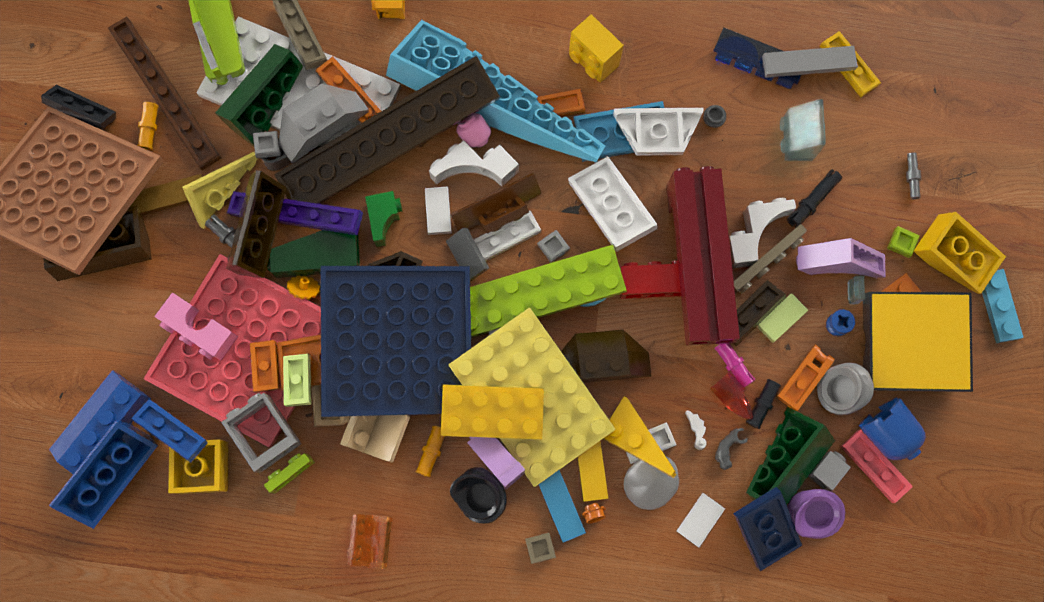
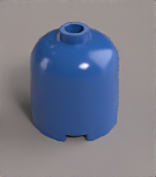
M896 397L879 406L881 412L874 417L869 414L861 421L860 428L888 459L902 460L907 458L912 460L921 453L920 448L926 439L925 431L900 398Z

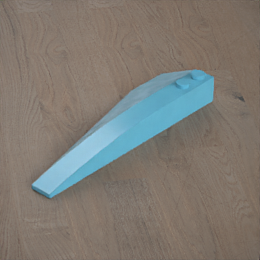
M423 20L414 27L390 54L386 76L415 91L477 56L500 96L499 100L476 112L483 116L489 126L546 148L593 162L598 161L605 148L603 143L584 129H576L569 118L566 116L561 118L553 112L554 107L548 103H539L536 94L510 75L504 76L500 73V68L494 63L489 65L482 60L483 55L476 50L472 52L466 48L467 44L464 41Z

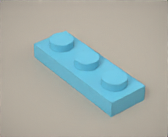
M1004 269L997 270L982 292L996 343L1024 338Z

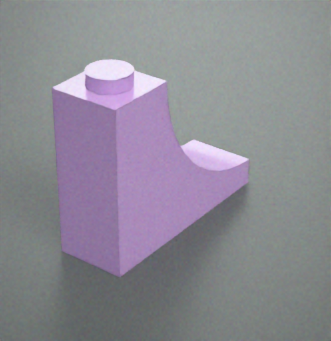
M852 238L798 247V255L796 257L798 270L809 275L849 273L866 275L876 279L885 278V254Z
M469 437L471 439L467 442L505 489L509 488L525 474L524 467L506 450L497 438Z

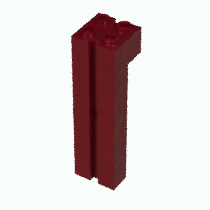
M705 166L701 167L699 172H693L688 167L678 168L676 171H673L666 185L668 213H673L685 343L686 346L735 343L740 339L722 169Z

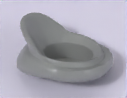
M843 363L828 369L817 385V394L822 406L830 413L836 415H848L860 410L870 402L874 393V384L870 374L865 368L855 363Z
M666 456L676 471L675 478L666 475L640 459L627 470L624 477V491L635 506L645 510L658 509L668 503L675 495L679 487L678 469L669 457Z

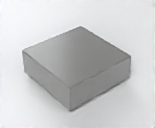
M277 131L253 133L256 158L280 156Z
M557 230L537 243V246L550 263L570 250V247Z

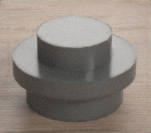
M719 105L709 106L704 111L703 120L709 127H721L726 121V112Z

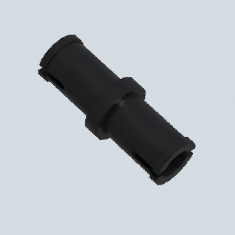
M767 379L761 394L754 400L755 405L748 420H746L748 425L756 429L761 428L768 411H772L774 407L772 403L781 388L780 384Z

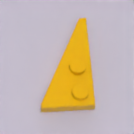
M624 396L609 420L616 430L603 439L666 475L675 478L676 471L629 399Z

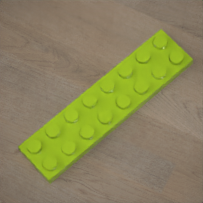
M613 245L470 287L471 338L501 328L529 307L535 316L540 318L627 292Z

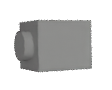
M828 451L808 477L822 489L832 491L851 467L845 463L846 459L840 453Z

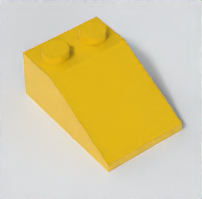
M957 212L938 214L914 249V252L928 265L977 294L983 292L1006 258L1000 250Z

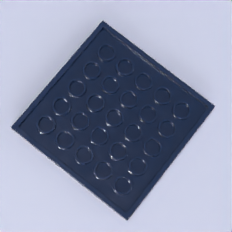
M321 266V417L442 414L443 384L462 385L448 364L471 349L470 266Z

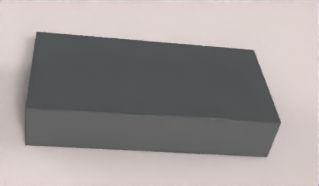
M462 228L446 240L458 265L470 266V281H473L489 269L468 228Z

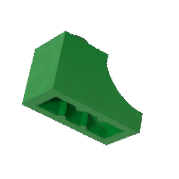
M393 191L365 196L373 241L376 247L386 246V233L393 222L400 220L399 212H403L401 200L395 197Z

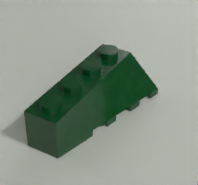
M274 44L215 114L230 129L254 147L253 133L269 131L272 125L270 121L276 110L280 111L283 105L282 99L286 92H290L303 68L302 63L291 50Z
M789 407L786 408L784 412L785 419L782 424L778 425L775 431L777 434L772 446L769 445L765 452L767 455L762 465H759L746 492L753 501L777 487L781 491L786 505L836 441L824 424Z

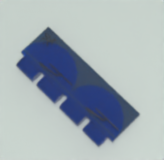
M724 27L714 48V52H717L715 60L730 65L731 60L735 59V68L751 73L753 67L757 68L755 76L772 82L774 77L765 78L762 56L764 53L784 52ZM801 75L779 76L776 84L791 90L793 83L798 84Z

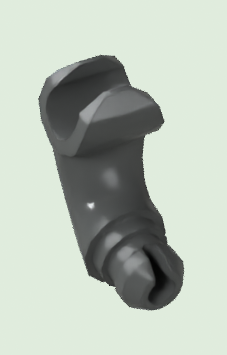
M743 428L732 430L719 443L715 459L719 462L721 469L726 470L732 467V462L729 459V448L734 443L744 444L747 442L748 438L739 440L737 437L738 432L743 431Z

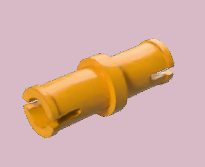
M143 102L142 118L138 122L140 133L137 146L152 151L154 132L158 128L156 117L159 105L152 102Z
M432 425L426 446L422 447L421 451H423V454L415 471L420 475L431 477L435 461L441 455L440 448L445 437L441 436V427Z

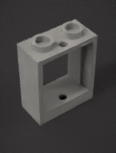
M258 393L248 399L247 405L241 409L236 408L226 415L227 419L221 422L252 470L257 473L263 472L302 444L274 401L265 393ZM267 406L287 437L257 457L237 426Z

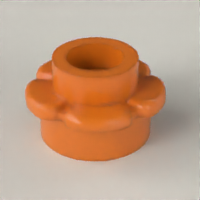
M598 503L586 506L584 508L585 512L582 513V517L585 518L587 524L597 523L606 517L604 514L605 507H600Z

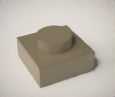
M550 533L525 539L531 564L556 558Z

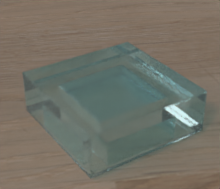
M854 276L847 282L849 304H859L865 300L864 276Z

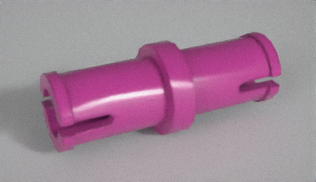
M729 343L719 344L715 347V350L727 365L725 368L733 373L742 389L756 380L743 364L744 359L736 354Z

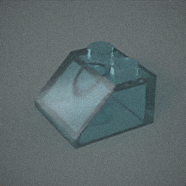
M823 99L789 108L784 117H781L780 130L784 132V139L781 141V152L785 153V161H813L825 146Z

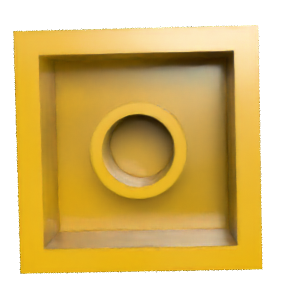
M591 14L571 31L569 55L575 63H580L585 68L586 73L592 79L596 78L601 83L619 67L624 45Z
M220 439L206 440L208 442L207 445L191 463L169 447L168 493L228 492V442Z

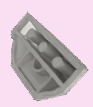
M320 84L283 109L279 146L290 161L294 163L369 112V109L356 92Z

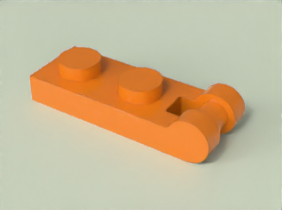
M816 344L810 348L802 362L776 396V398L795 411L800 409L835 360L831 355H825L821 352V348ZM814 359L821 363L819 367L812 363Z

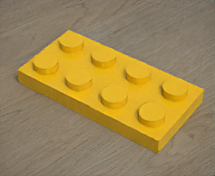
M443 384L441 436L542 439L544 388Z

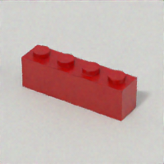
M678 260L672 261L671 264L652 261L648 262V265H638L637 262L625 263L624 266H620L627 291L620 294V299L681 297Z

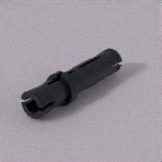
M831 169L812 192L798 203L799 206L787 218V222L792 227L795 226L797 228L809 215H813L816 212L817 206L842 180L841 174L838 171L834 173V170Z

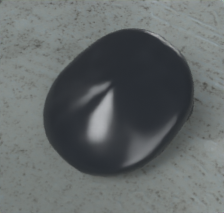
M474 467L466 470L450 487L452 499L457 503L463 514L476 523H492L506 509L507 494L503 485L491 472L484 468Z

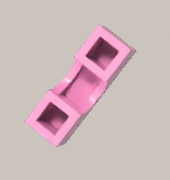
M172 293L154 316L162 321L159 326L171 334L174 330L180 333L179 339L189 346L196 344L201 348L198 352L211 360L214 356L222 360L238 336L213 319L210 320L205 328L194 330L193 320L199 310Z

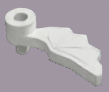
M687 410L685 414L690 422L691 430L696 435L694 447L697 450H702L706 446V440L702 438L706 429L704 421L699 418L698 414H693Z

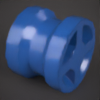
M847 310L834 312L826 321L828 332L834 336H843L855 326V318Z

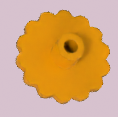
M298 275L292 277L287 283L289 293L301 300L316 298L317 294L320 293V285L312 277Z

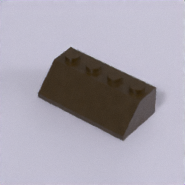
M256 170L249 178L226 269L236 274L258 278L265 277L287 187L262 171Z
M138 206L129 207L80 275L45 258L44 269L54 279L61 281L152 260L150 239Z

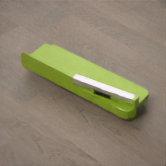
M188 0L193 25L199 39L205 74L209 81L213 83L212 80L215 79L217 84L225 85L228 83V75H231L232 78L243 75L245 66L231 0Z

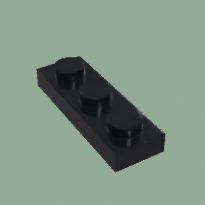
M57 84L41 95L43 104L101 130L116 119V111Z

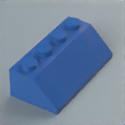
M112 370L51 446L50 452L61 466L74 474L113 423L118 420L132 424V417L151 397Z
M116 420L49 506L94 529L158 445L148 434L129 423Z

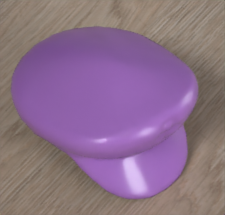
M813 489L799 492L791 498L787 505L796 532L802 537L821 539L832 536L842 527L845 520L844 503L835 493L828 490Z

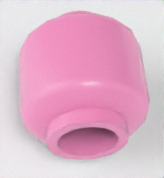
M475 113L458 123L457 133L470 147H482L488 142L491 129L483 116Z

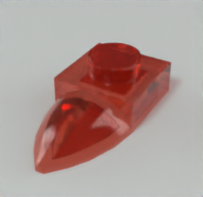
M730 372L710 388L733 413L746 419L753 418L751 406L744 395L746 389Z

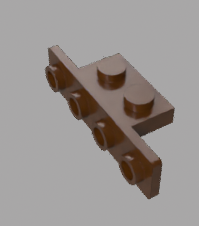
M531 173L451 213L450 216L457 231H460L462 228L470 230L481 225L487 234L501 229L502 226L512 221H517L529 213L524 202L541 194V189L536 176Z

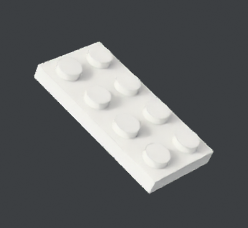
M609 157L568 178L570 186L608 241L613 245L616 252L657 229V223Z

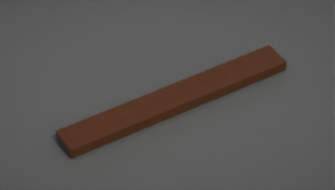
M125 17L108 27L199 168L204 170L222 159L130 19Z

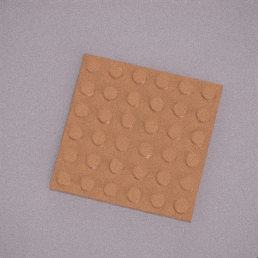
M48 106L0 165V237L80 275L163 163V159L153 152Z

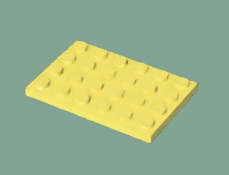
M530 307L448 364L462 385L544 388L542 439L500 438L510 454L524 467L525 475L534 487L616 430Z

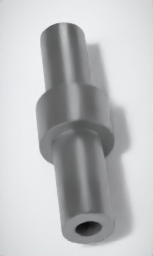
M917 153L907 154L908 171L906 172V179L910 186V198L916 200L920 199L919 181H921V170H918Z

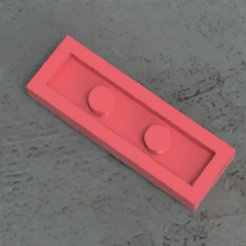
M862 430L856 431L840 446L891 503H896L913 487Z

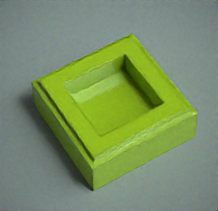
M897 226L887 249L910 258L920 235Z

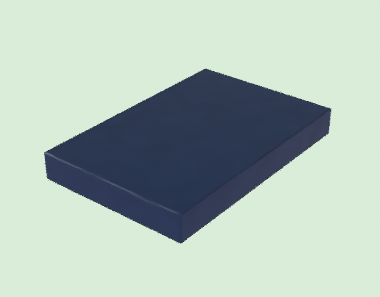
M777 487L733 513L754 563L760 571L802 546L783 495Z

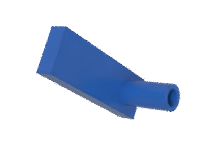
M150 399L132 417L134 422L190 463L208 443L203 437Z

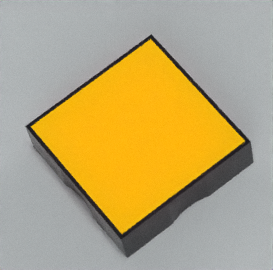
M867 292L863 294V329L865 333L863 368L870 374L874 390L973 392L972 292Z

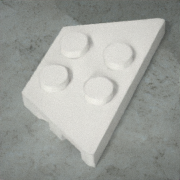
M703 108L614 109L613 116L636 156L683 155L703 113Z

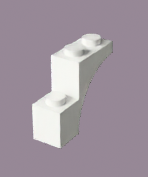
M463 140L459 145L454 144L444 158L435 160L429 170L430 177L436 184L456 174L476 173L489 177L500 186H503L519 172V164L501 145L495 149H489L484 154V159L482 160Z
M777 198L770 203L755 201L746 207L743 216L747 234L745 231H737L729 236L732 269L749 267L759 260L758 243L762 231L774 220L791 215L796 209L794 199Z

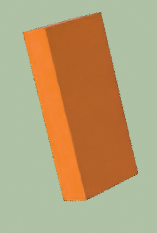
M581 89L537 98L540 104L548 103L554 107L553 112L560 117L585 112Z

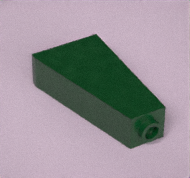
M321 230L272 248L267 269L275 278L296 277L298 275H321V266H360L359 231L357 235Z

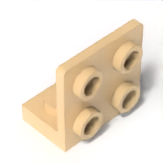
M351 416L340 444L392 463L410 416Z

